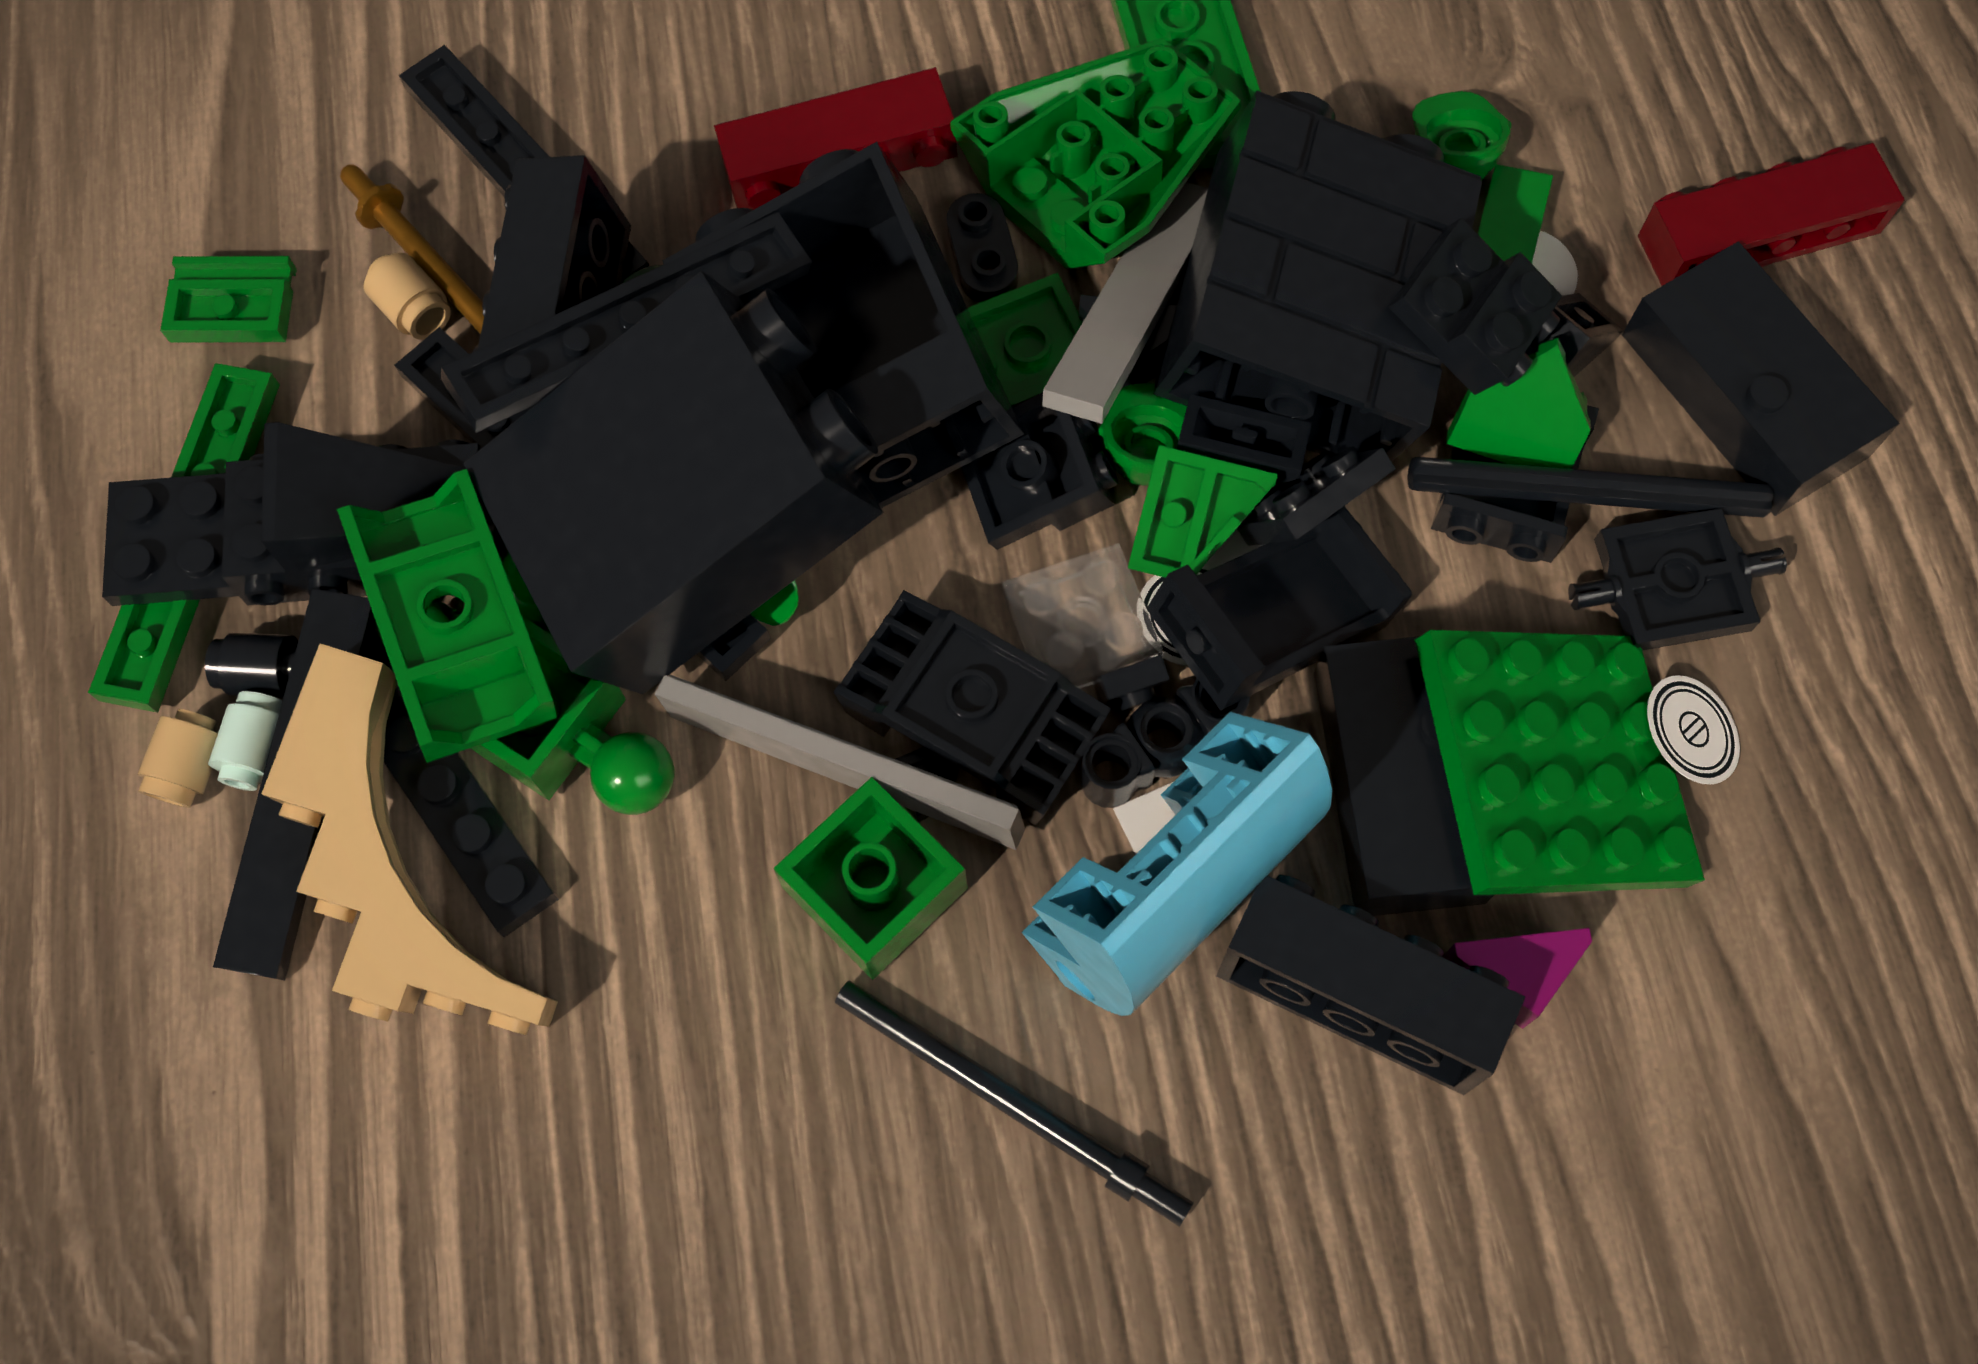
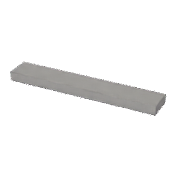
M1186 182L1152 230L1126 248L1044 387L1043 407L1093 422L1103 423L1186 272L1208 191L1207 187Z
M665 675L655 692V696L671 718L859 789L866 781L873 777L901 806L1017 850L1025 832L1017 805L673 675Z

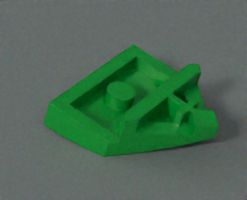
M1559 338L1539 344L1538 352L1529 355L1533 359L1531 366L1511 385L1504 387L1499 382L1476 395L1468 389L1448 429L1447 444L1506 464L1571 469L1590 433L1591 421L1587 414V398L1584 392H1580L1565 360L1566 353Z

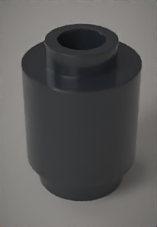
M229 633L224 639H214L208 646L205 657L207 681L212 688L222 689L230 696H238L241 691H252L273 697H284L298 639L294 635Z

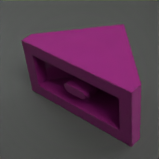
M1590 928L1460 942L1454 943L1442 958L1466 969H1469L1471 965H1477L1491 969L1504 976L1510 982L1509 989L1526 996L1515 1021V1024L1523 1029L1540 1016L1591 944L1592 937Z

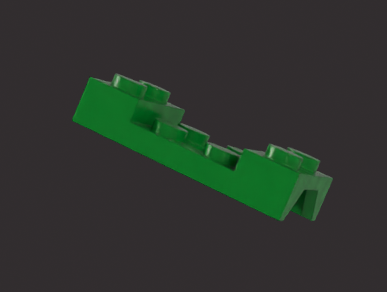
M467 469L454 472L434 496L380 512L353 505L337 508L415 735L427 763L557 718L551 693ZM451 595L458 597L465 603L462 613L450 622H436L427 616L429 605L438 597Z

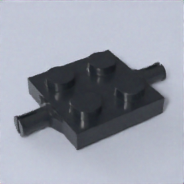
M1719 508L1601 529L1594 541L1604 569L1603 579L1577 584L1571 583L1568 587L1569 600L1573 599L1571 607L1574 610L1610 604L1613 611L1619 617L1624 636H1631L1633 645L1637 648L1641 647L1643 651L1753 631L1761 621L1751 595L1752 578L1785 573L1787 560L1786 557L1781 558L1784 551L1779 547L1745 554L1731 536L1723 510Z

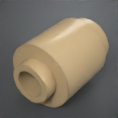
M406 253L384 255L370 265L364 281V291L401 333L412 335L413 338L418 340H424L438 327L441 329L445 327L451 315L450 307L447 305L446 294L410 255Z
M178 709L174 718L160 716L138 771V775L143 777L138 792L163 802L190 808L195 795H203L213 769L208 765L218 735V733L213 731L216 721L185 709Z

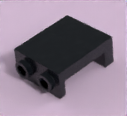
M1587 405L1591 430L1571 469L1579 468L1583 448L1594 430L1599 408ZM1454 446L1450 457L1453 460L1503 463ZM1440 493L1431 529L1446 533L1451 540L1461 544L1475 545L1481 543L1506 550L1510 556L1521 561L1537 562L1542 560L1552 563L1566 540L1568 527L1564 524L1570 503Z

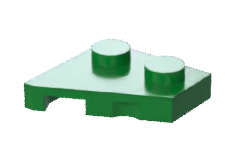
M1159 445L1128 569L1166 578L1168 573L1189 565L1197 575L1254 507L1276 484L1278 474Z

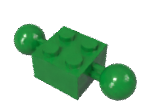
M432 601L427 609V616L436 622H450L461 614L452 606L437 601ZM522 616L551 693L557 718L470 749L548 801L577 763L580 762L590 768L593 790L598 799L609 809L621 814L639 815L658 807L669 795L675 777L674 763L669 751L659 740L645 733L625 732L613 737L605 733L603 729L626 701L620 688L572 673L553 636Z

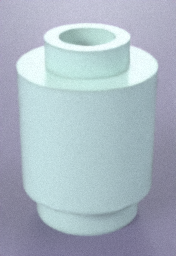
M241 691L238 694L236 703L227 706L208 762L211 768L219 771L217 778L219 782L237 789L257 790L258 784L261 783L282 700L258 692Z

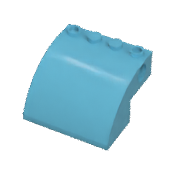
M1229 712L1182 759L1188 768L1161 794L1175 816L1118 873L1082 857L1033 906V909L1039 916L1022 934L1065 987L1106 1011L1120 1016L1131 1015L1325 817L1331 807L1332 786L1320 748L1309 733Z

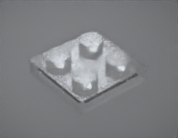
M1119 543L1002 582L1003 594L1026 653L1062 673L1079 689L1092 685L1100 675L1159 655L1163 658L1164 650L1130 569H1128V563Z

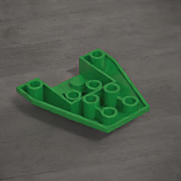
M1160 38L995 92L950 121V126L955 139L986 195L998 201L1006 217L1067 269L1105 264L1148 234L1240 110L1241 99L1169 42Z

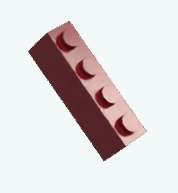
M936 67L714 125L722 161L737 208H750L754 210L799 185L801 174L811 162L824 154L836 150L851 149L861 151L871 144L878 142L899 172L917 167H933L944 160L957 157V141L950 126V121L954 120Z
M1874 142L1851 149L1837 147L1812 160L1797 164L1789 161L1782 162L1764 173L1739 179L1736 176L1728 177L1718 181L1710 188L1688 194L1681 191L1670 193L1654 203L1638 234V238L1661 286L1738 241L1762 267L1880 234L1905 199Z

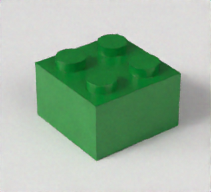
M873 777L866 781L773 868L782 888L872 980L968 889L965 868Z

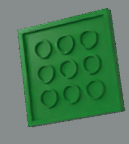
M1429 630L1415 640L1474 895L1688 888L1705 881L1675 769L1659 751L1649 728L1647 707L1653 688L1642 648H1637L1633 645L1631 636Z

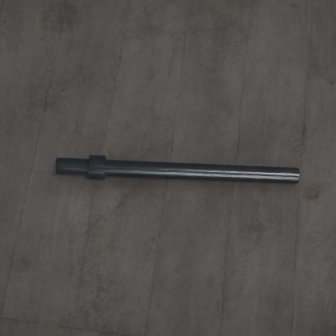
M847 981L838 993L835 1000L837 1005L1107 1179L1105 1187L1127 1202L1133 1196L1180 1227L1194 1202L1147 1173L1150 1165L1128 1151H1125L1123 1156L1116 1153L852 981Z

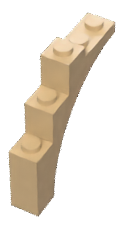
M319 644L263 788L262 795L282 804L279 812L281 817L316 828L319 827L321 819L324 817L296 892L318 899L313 912L353 924L357 912H361L332 991L353 997L348 1010L389 1022L393 1010L414 1014L423 989L427 991L423 1004L463 1015L466 1003L491 1010L488 1024L527 1035L531 1023L550 1027L558 1001L509 981L470 954L435 918L406 871L390 827L383 780L386 723L397 686L394 672L382 662Z

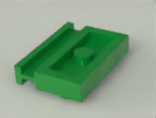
M173 256L172 265L175 268L174 279H169L160 331L170 343L286 342L294 292L291 288L292 276H296L297 268L289 256Z

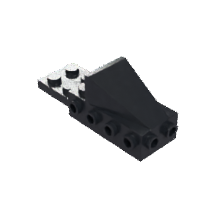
M280 422L265 423L264 454L254 455L245 461L226 462V473L109 482L102 597L112 606L236 596H239L247 605H276L284 602L309 601L312 588L355 596H367L337 508L353 505L383 512L434 496L454 472L466 469L463 463L481 448L478 443H468L455 439L444 440L435 446L406 448L396 444L374 446ZM473 484L501 558L502 538Z

